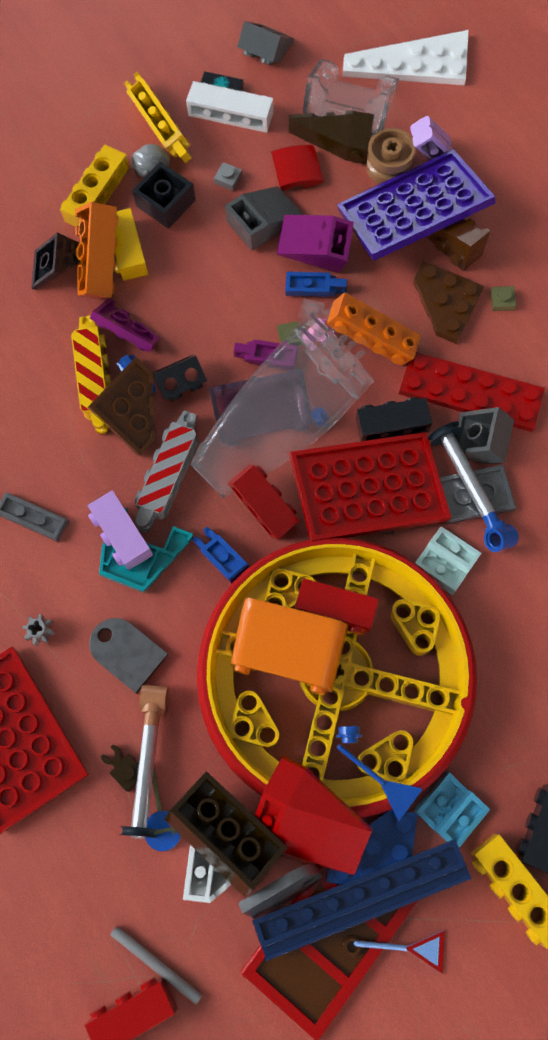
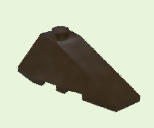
M346 111L345 115H335L334 112H327L326 116H317L314 113L294 114L289 116V133L346 161L366 164L369 141L372 138L374 114L359 111Z

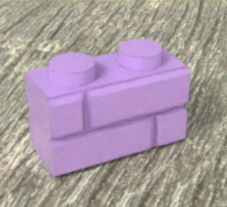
M429 116L421 118L410 127L414 147L429 160L453 150L450 136Z

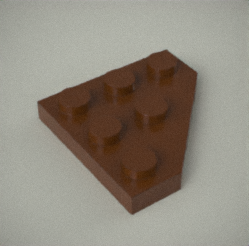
M423 261L413 284L422 298L421 302L427 316L431 319L436 336L457 344L484 286Z
M135 357L87 408L135 454L141 456L156 439V430H154L155 406L152 386L153 373Z

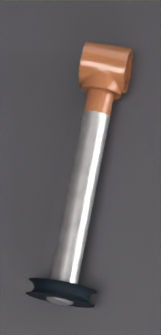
M142 685L140 710H142L141 713L145 714L132 823L131 827L120 826L123 831L118 835L130 836L134 839H144L145 837L157 838L154 832L159 829L147 828L159 720L160 715H164L168 708L169 686Z

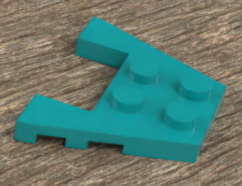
M173 526L164 548L146 542L153 556L129 571L124 564L119 566L112 554L116 551L112 544L107 547L105 542H103L99 575L146 593L192 541L194 535Z

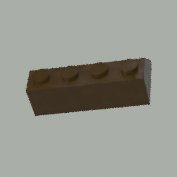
M207 771L173 806L164 819L244 897L255 889L288 848Z

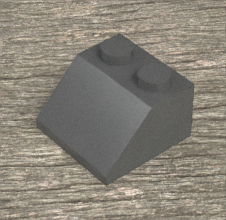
M244 21L237 47L244 50L243 54L253 58L257 55L261 57V62L272 65L273 62H281L293 44L294 38L260 23Z
M499 407L461 412L458 419L460 422L458 427H462L463 430L455 438L467 460L483 464L505 462L514 419Z

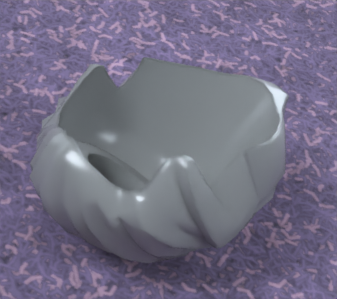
M156 144L142 146L132 154L131 167L143 178L160 161L168 167L170 165L167 151Z

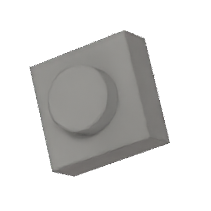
M223 162L214 177V184L233 191L242 176V169Z

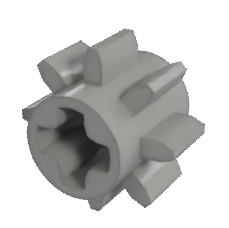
M39 614L38 619H33L29 616L27 626H22L28 633L24 636V639L27 641L33 639L35 646H38L40 641L48 644L50 635L55 634L50 629L53 621L49 619L44 622L45 617L42 614ZM40 627H42V631H38L36 634L35 630L40 629Z

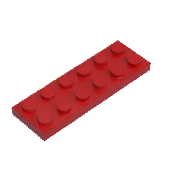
M416 352L415 358L407 364L399 394L410 398H426L428 403L459 412L499 407L514 419L513 427L533 432L545 388Z

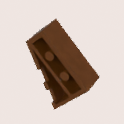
M462 219L426 236V238L434 243L437 250L450 258L453 265L458 266L464 271L482 256L490 230L487 228L481 230L474 226L475 221L472 219L467 221Z

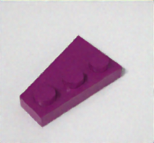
M108 298L92 311L90 319L95 321L98 326L107 328L116 333L119 338L130 341L138 349L150 353L158 344L159 336L141 322L132 321L129 318L130 313L125 309L120 311L114 306L115 301L111 298Z

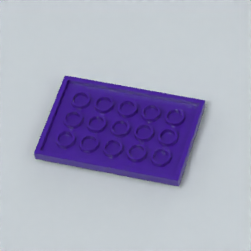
M453 149L337 204L344 219L354 222V234L372 260L375 261L496 204L494 194Z

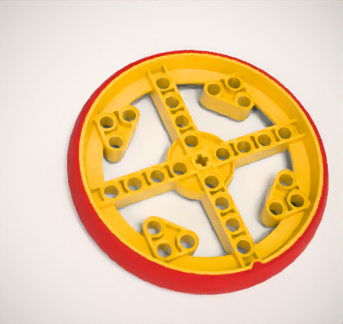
M327 538L315 541L306 540L281 548L258 560L230 585L219 600L207 623L199 650L197 663L199 704L210 738L223 760L243 783L262 796L279 763L264 748H272L278 743L279 731L257 693L245 691L236 700L233 682L234 667L231 666L233 652L231 650L235 644L245 598H253L269 603L278 601L282 606L295 609L299 586H301L303 578L315 581L311 576L333 573L348 574L345 590L366 596L370 580L389 588L402 598L393 605L390 618L410 651L417 656H424L431 651L433 646L435 647L439 664V685L374 669L368 652L356 642L357 634L351 633L348 630L345 644L348 646L349 652L344 655L342 654L338 667L341 669L340 673H343V676L339 675L338 679H335L332 691L337 695V702L332 705L325 703L323 695L311 692L310 686L300 682L306 697L316 705L302 765L306 768L312 767L317 769L319 779L360 818L369 817L392 809L381 784L357 765L358 770L368 776L349 780L323 779L339 712L358 706L368 695L434 712L427 729L414 747L412 736L406 731L399 730L366 749L358 756L360 761H362L365 755L372 756L376 761L373 771L382 779L422 788L420 792L422 793L449 766L458 753L469 729L477 692V669L473 644L467 626L448 593L428 572L409 558L384 546L358 539ZM357 572L365 575L366 580L357 582L354 580L353 574ZM279 578H285L288 584L280 588L275 585V581ZM405 608L409 616L407 618L399 617L396 609ZM429 614L433 619V623L425 624L421 620V615ZM416 638H424L428 643V647L425 649L419 648L416 645ZM356 674H364L368 679V683L364 686L357 685L354 680ZM381 680L390 681L393 686L392 691H382L379 682ZM405 687H414L417 690V697L415 699L408 698L405 695ZM436 692L441 695V705H434L431 702V693ZM248 697H252L257 701V705L253 710H245L242 706L243 701ZM320 717H328L331 720V728L321 730L317 726V720ZM241 722H246L250 726V731L245 736H239L236 733V727ZM265 729H271L275 732V738L270 743H265L260 738L262 731ZM396 736H401L406 740L407 746L403 751L394 747L393 741ZM313 743H323L325 753L322 756L312 754L311 745ZM396 762L400 765L401 773L398 777H393L389 774V763Z

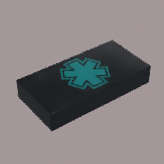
M204 71L200 82L242 91L244 86L243 79Z

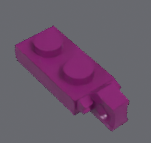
M253 339V341H248L247 344L235 343L233 352L234 357L242 358L244 362L294 371L298 347Z

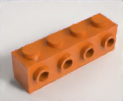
M346 292L333 301L326 325L334 328L336 332L345 334L356 343L363 344L372 349L374 353L381 354L390 359L394 364L401 366L415 358L421 336Z

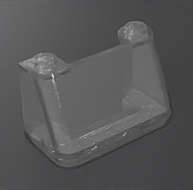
M320 59L307 77L303 114L314 113L317 116H326L327 112H334L335 115H345L346 111L374 114L373 136L379 130L384 129L400 78L384 76L379 80L376 90L338 81L337 66L331 61Z

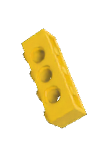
M105 144L96 153L91 165L85 169L82 178L73 186L71 194L61 204L60 211L66 223L75 227L79 226V218L75 217V209L91 201L106 204L130 168L125 153Z
M493 834L470 853L474 858L472 864L482 876L484 874L488 876L492 882L489 886L499 899L505 898L510 905L507 910L517 922L522 920L528 930L525 933L536 946L540 944L548 949V895L499 834ZM498 861H503L506 866V871L502 876H497L494 871V866ZM516 884H521L524 890L522 897L519 899H515L512 894V889ZM535 907H539L542 913L540 920L537 922H533L530 916L532 909Z

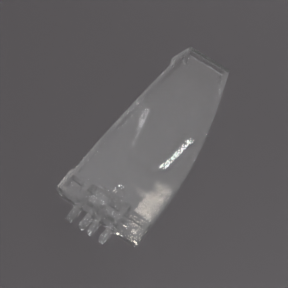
M314 312L309 314L280 343L248 379L223 412L206 439L200 443L190 465L222 498L234 493L227 483L248 465L260 466L266 474H269L290 460V452L304 450L330 429L374 382V379L359 362L366 352L362 349L353 355L350 350L355 346L356 342L352 339L345 346L344 342L349 337L343 334L338 338L334 334L336 333L334 328H329Z

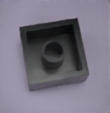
M161 161L132 190L136 207L168 229L196 200L193 183Z

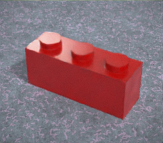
M248 465L227 484L268 535L278 540L299 522L295 516L297 512L290 503H285L282 500L281 491L274 484L270 485L266 480V472L260 466Z
M303 578L295 609L342 621L347 624L349 632L363 635L364 632L369 633L371 630L379 599Z
M152 977L140 985L141 990L132 995L128 991L115 999L116 1005L109 1009L103 1005L90 1013L91 1019L84 1025L90 1040H132L175 1015L178 1008L165 979L161 978L156 981L155 977Z

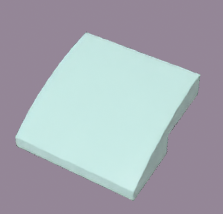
M440 527L415 563L428 572L445 591L453 595L481 555V552L443 527Z

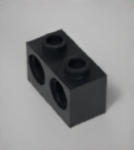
M194 354L152 372L162 397L170 401L182 397V392L190 389L193 392L202 388V383L207 381L200 363ZM189 368H194L196 371V376L193 380L185 378V372ZM167 378H174L175 386L171 390H167L164 387V382Z

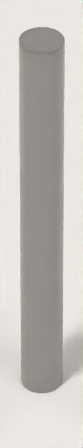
M118 926L114 928L110 934L114 939L194 1004L198 1003L202 996L199 991Z

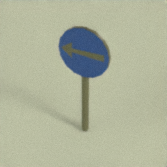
M154 765L152 783L157 812L148 818L147 828L159 830L154 832L157 838L145 837L151 848L157 851H168L179 843L181 835L164 820L169 811H162Z

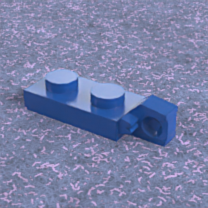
M286 272L285 296L330 297L347 292V279H336V276L330 275L329 272Z

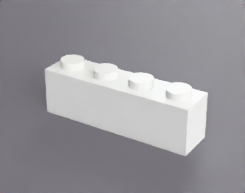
M193 81L186 99L188 116L266 133L274 113L273 98Z

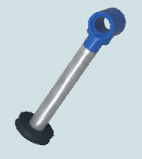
M454 421L436 429L429 435L428 439L433 440L432 446L443 444L487 526L484 534L485 546L492 552L514 547L519 540L517 530L514 526L506 524L504 520L500 521L455 438L463 430L462 427H458L460 422Z

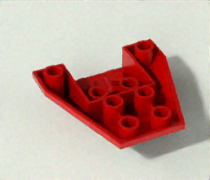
M286 756L281 758L265 787L255 817L288 847L280 857L307 864H316L319 867L352 875L357 871L373 831L363 819L308 768Z

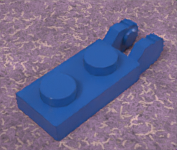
M207 526L203 530L211 541L205 545L197 536L192 541L212 565L232 584L249 568V565L219 534L216 535Z

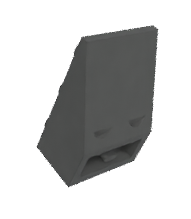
M278 186L242 194L225 205L226 221L251 251L281 232L284 215H303Z

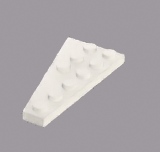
M468 30L344 54L342 77L464 85L466 80Z

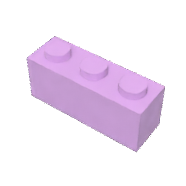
M113 490L87 505L92 512L88 517L95 527L100 525L103 533L100 536L107 547L112 544L116 551L112 555L119 566L124 564L129 571L153 556L150 548Z

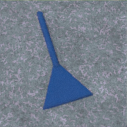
M338 745L337 749L381 784L399 822L420 794L422 788L382 779L346 748Z

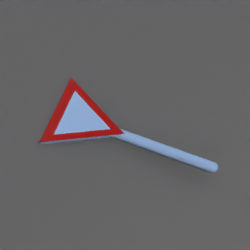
M445 930L411 945L357 940L354 942V945L357 947L409 951L443 974Z

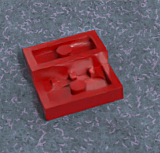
M297 145L271 151L279 186L282 191L299 185L306 189L324 182L314 145Z

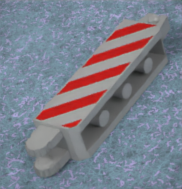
M183 411L176 423L172 422L170 427L164 430L162 436L163 443L161 448H157L154 453V464L145 474L144 487L136 494L135 503L138 513L135 522L142 533L152 529L151 526H153L156 518L162 520L167 518L198 446L197 435L194 431L197 415L194 413Z

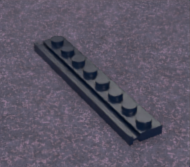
M453 839L252 921L263 949L265 960L268 961L472 878L457 842Z

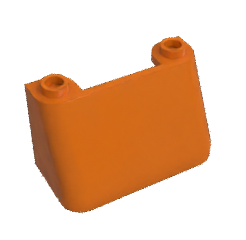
M245 598L231 666L235 667V672L249 675L250 671L258 670L306 683V685L311 687L310 691L316 694L325 695L326 691L332 693L347 636V624L313 613L253 598Z

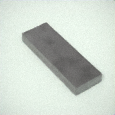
M5 492L0 501V517L56 542H59L69 523L67 519Z

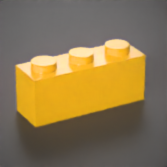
M131 208L117 211L119 218L115 231L117 247L114 250V255L116 254L117 258L115 260L116 274L121 273L123 281L146 276L148 271Z

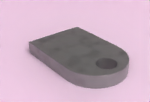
M111 618L101 622L95 627L90 636L89 647L94 659L136 694L169 656L132 624L120 618ZM106 629L111 630V639L108 642H101L99 639L100 633Z
M316 864L299 867L238 904L243 914L256 919L274 911L307 891L321 879L322 875Z

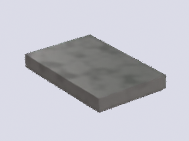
M503 464L473 470L496 514L515 511L516 505ZM459 474L440 477L452 517L449 521L445 522V525L482 518Z

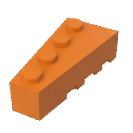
M91 201L75 209V217L79 218V226L75 227L76 236L80 237V243L76 248V257L81 260V264L77 267L78 296L104 300L112 298L114 292V282H112L113 272L116 268L114 250L117 247L115 231L119 218L117 207Z

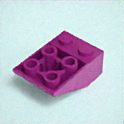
M284 215L277 255L340 273L348 261L354 222L336 216Z

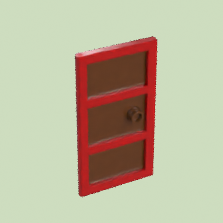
M318 867L322 875L321 879L313 887L295 897L291 904L341 884L326 882L328 869ZM417 901L268 961L265 960V955L260 945L240 973L314 1040H319L383 950L357 947L354 945V942L357 940L388 943Z

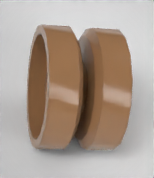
M398 128L379 130L372 136L368 146L366 170L369 177L375 183L381 184L412 169L415 156L412 137L407 132Z

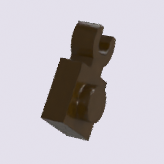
M112 745L111 748L115 751V757L108 759L103 754L101 759L104 763L115 767L110 772V775L126 792H129L137 783L139 764L129 754L123 759L120 748Z

